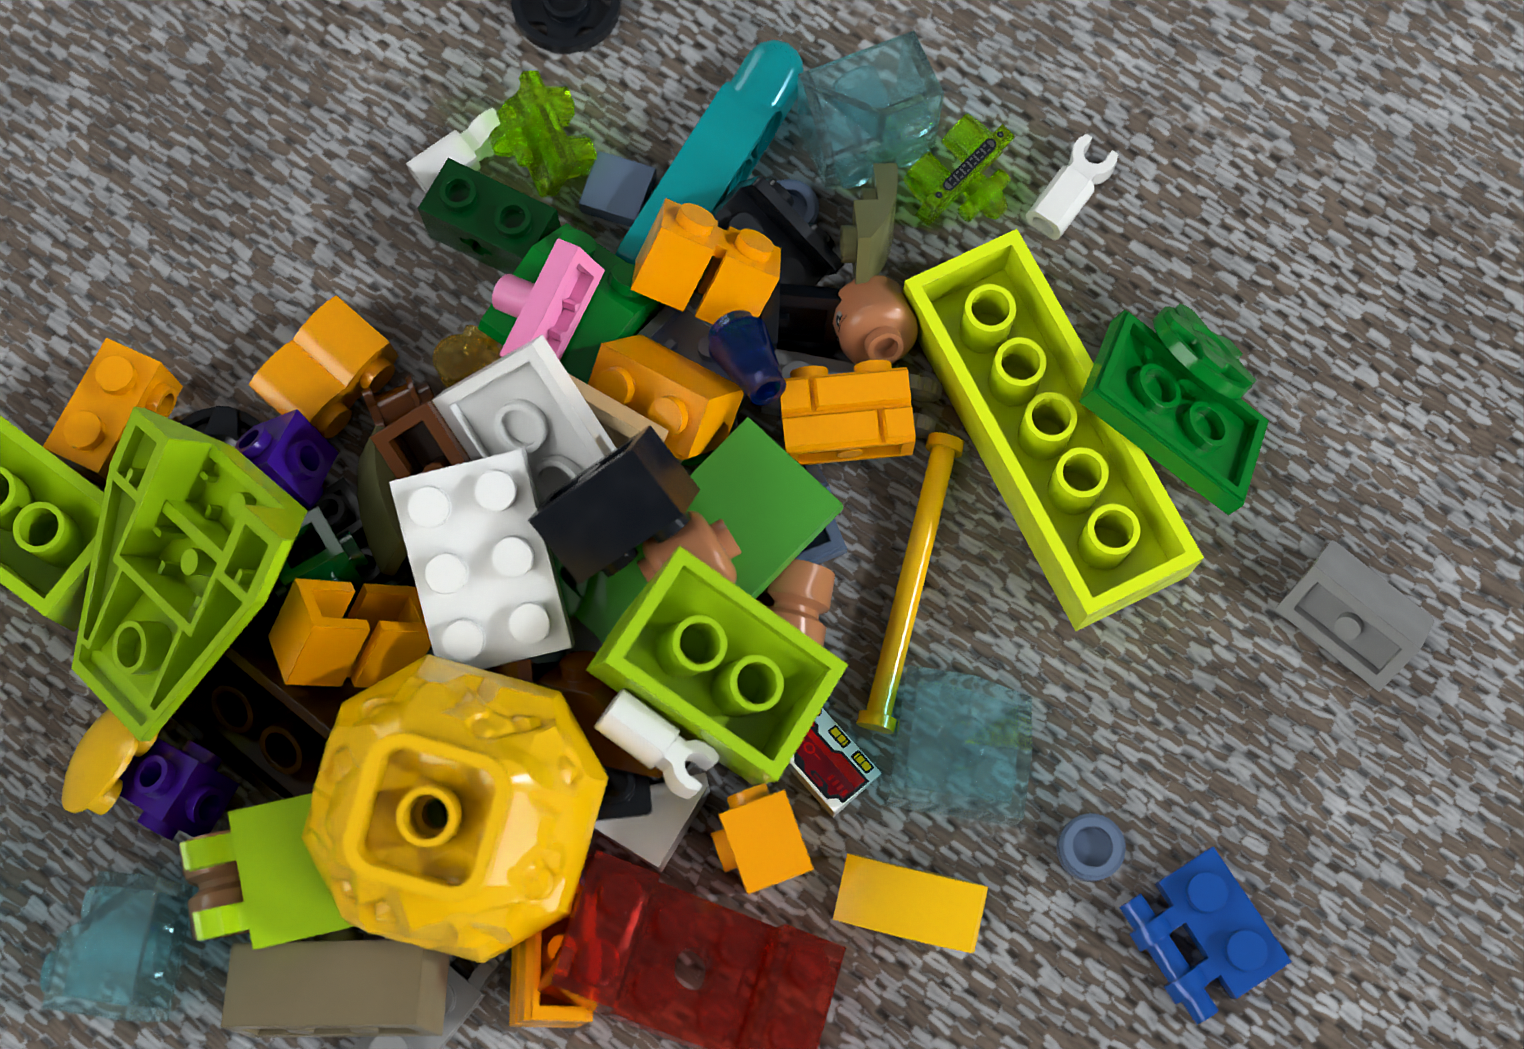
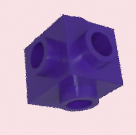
M298 409L253 426L234 446L306 510L310 509L322 496L323 487L321 485L338 455L337 450Z
M157 737L152 747L143 756H134L120 777L123 786L119 796L143 810L137 820L138 823L173 841L179 830L192 837L209 834L240 784L217 771L223 759L188 739L183 749L180 750Z

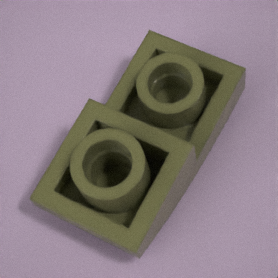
M873 163L871 188H861L860 200H853L852 225H841V263H852L855 284L868 282L873 276L879 275L890 254L894 235L897 198V163Z
M376 425L371 436L385 427ZM369 438L358 460L357 496L360 518L365 538L381 573L394 577L408 554L389 484L390 481L397 480L371 438Z

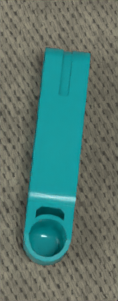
M779 40L759 43L748 53L732 80L722 85L623 238L616 251V256L627 263L635 265L636 258L665 198L681 205L684 203L696 204L712 213L740 181L748 179L801 92L803 85V60L798 51L789 43Z

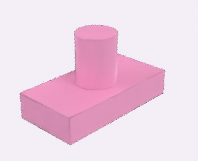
M558 238L535 283L512 274L502 276L493 290V307L498 311L517 318L499 355L503 357L543 334L560 361L605 270L579 246Z

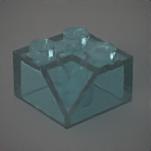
M914 30L798 74L797 131L824 190L838 185L845 189L860 186L872 178L873 163H897L898 167H909L925 159L929 155L930 150L935 149L944 92Z
M907 665L902 681L885 806L1015 827L1024 819L1032 756V697L975 675Z
M99 871L96 885L91 886L84 897L81 920L58 936L55 950L49 952L43 963L40 975V988L45 993L42 1009L124 1021L168 1022L190 923L187 902L196 894L197 887L155 876Z

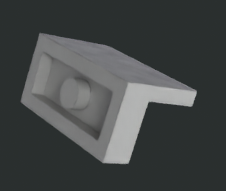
M1333 540L1326 545L1313 565L1275 608L1276 611L1378 692L1421 650L1434 624V619Z

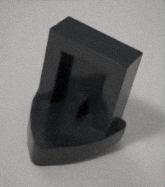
M779 279L757 320L758 347H761L767 353H775L776 349L834 355L837 337L833 320L835 310L842 301L838 295L841 288L782 284Z

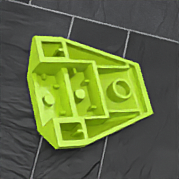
M133 407L109 465L71 669L138 741H151L267 601L308 511L234 446L146 408Z

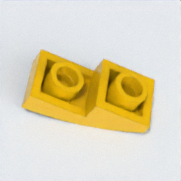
M847 853L833 920L926 944L974 953L988 886L927 870H916L858 854Z

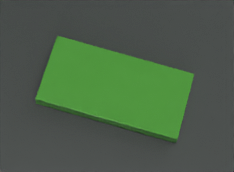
M749 417L690 475L700 488V491L687 511H696L702 514L709 525L720 518L722 519L742 552L731 559L737 571L735 585L755 599L844 509L843 504ZM642 543L636 547L639 551L636 558L611 577H606L602 570L590 577L586 596L574 614L602 643H604L625 610L648 583L637 565V561L645 557Z

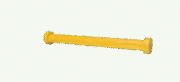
M941 432L928 434L925 448L930 452L869 701L867 709L859 711L856 722L858 726L885 734H894L897 719L891 716L954 459L962 456L965 445L962 439L951 434Z

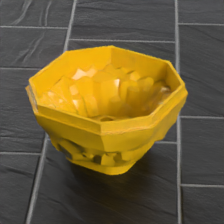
M427 654L342 702L335 726L324 750L318 777L311 796V806L302 840L328 887L341 917L349 925L362 928L371 934L485 963L570 915L608 776L561 691ZM434 799L442 800L448 810V823L443 827L433 825L427 817V808Z

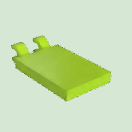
M312 793L228 812L231 833L180 843L184 871L189 870V872L237 861L244 902L192 913L197 941L249 930L252 948L257 950L355 927L349 925L341 917L328 887L302 840L311 806ZM434 799L427 808V817L433 825L443 827L446 825L442 801Z

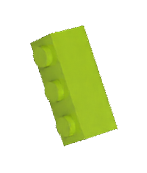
M0 415V583L46 618L75 632L80 624L104 492Z
M679 546L622 614L586 671L618 693L623 688L628 690L679 728V735L686 740H699L709 744L720 756L718 762L750 784L756 785L779 780L848 664Z

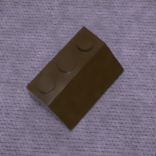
M265 602L171 717L213 753L221 757L227 765L271 802L313 793L327 740L335 726L342 702L369 687H354L349 677H346L342 687L285 685L268 638L279 612Z

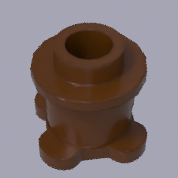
M408 375L405 377L406 384L375 396L371 387L361 390L375 426L387 427L434 398V393L428 381L416 385L413 377Z

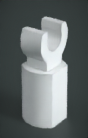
M491 108L480 114L470 124L468 129L461 134L455 129L406 164L411 175L426 194L447 158L477 171L481 168L479 161L485 157L495 155L510 145L512 139L505 132L508 129L505 122L494 108Z
M1088 134L1081 136L1076 141L1070 155L1069 165L1061 167L1026 213L1028 224L1052 240H1058L1094 193V184L1106 181L1113 173L1118 153L1113 150L1108 154L1106 160L1099 164H1093L1085 158L1084 155L1092 140V137Z
M625 688L611 701L594 726L596 730L649 769L656 766L663 771L664 780L669 789L682 798L690 799L702 787L699 781L687 773L685 761H691L699 768L707 771L720 758L716 750L706 742L699 740L686 741L678 735L680 732L679 728Z

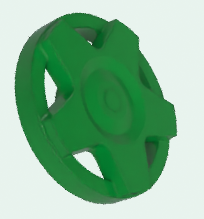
M1179 304L1175 308L1166 306L1154 317V329L1164 345L1192 374L1210 388L1235 400L1241 399L1252 388L1256 379L1240 362L1239 359L1243 353L1230 339L1212 332L1191 308L1183 304Z

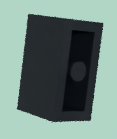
M649 425L552 492L528 521L575 580L581 584L600 570H602L606 577H611L618 573L639 554L636 547L653 536L658 543H662L680 531L691 519L686 511L700 491V488L652 426Z

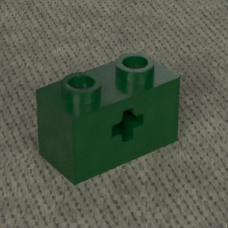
M447 158L417 208L430 238L505 274H513L533 245L561 227L557 209L450 158Z

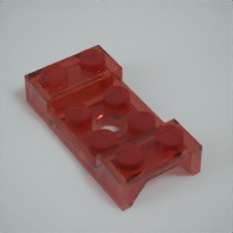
M596 850L586 856L579 880V893L561 945L544 972L537 991L693 1049H818L846 947L788 924L778 927L772 926L659 881L660 874L602 851ZM682 951L694 952L702 959L705 965V979L696 990L685 988L676 978L674 970L675 961Z

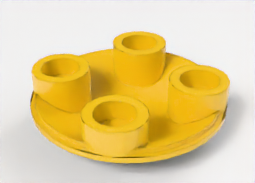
M107 709L84 734L69 762L62 790L63 808L70 813H78L88 809L100 816L108 812L117 801L122 790L123 782L119 778L133 756L141 757L152 747L158 733L151 741H138L110 709Z

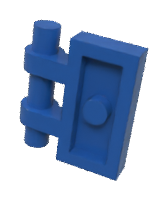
M1214 846L1155 883V886L1170 906L1158 915H1155L1141 893L1119 907L1134 929L1129 935L1139 951L1147 949L1168 981L1163 987L1175 1005L1182 1002L1196 1025L1209 1019L1219 1011L1204 989L1214 979L1218 978L1231 999H1237L1292 962ZM1181 925L1204 957L1203 960L1191 968L1169 936L1171 932Z

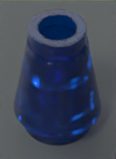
M744 310L732 311L720 317L712 325L708 333L710 357L749 396L754 404L766 405L774 402L784 393L786 381L782 376V371L765 322Z

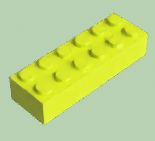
M1018 229L905 280L903 294L917 317L919 327L917 341L938 380L942 383L944 391L1074 630L1078 631L1188 577L1204 557L1144 451L1079 402L1094 363Z

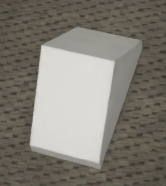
M706 772L691 776L699 781L702 787L690 799L679 797L673 793L665 782L651 785L652 813L650 815L598 821L595 823L594 831L662 872L711 793Z

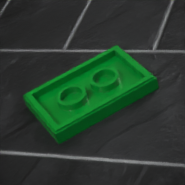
M1124 309L1110 322L1079 402L1229 516L1244 505L1269 423L1268 419L1242 399L1228 398L1198 379L1169 351L1156 332Z

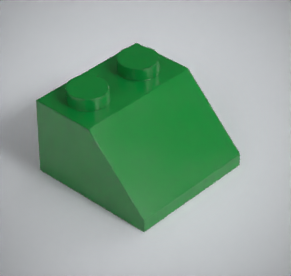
M566 223L533 245L512 275L535 283L558 238L579 246L605 270L560 360L568 374L588 384L601 343L637 335L657 315L661 302L631 290L635 265L627 263L595 242L593 237L586 232L577 230ZM491 304L481 318L478 329L504 346L517 318L496 310L493 304Z

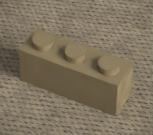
M345 930L322 934L321 941L300 942V939L253 950L252 943H232L221 1027L252 1038L443 1036L450 954L386 937L385 940H363V934Z

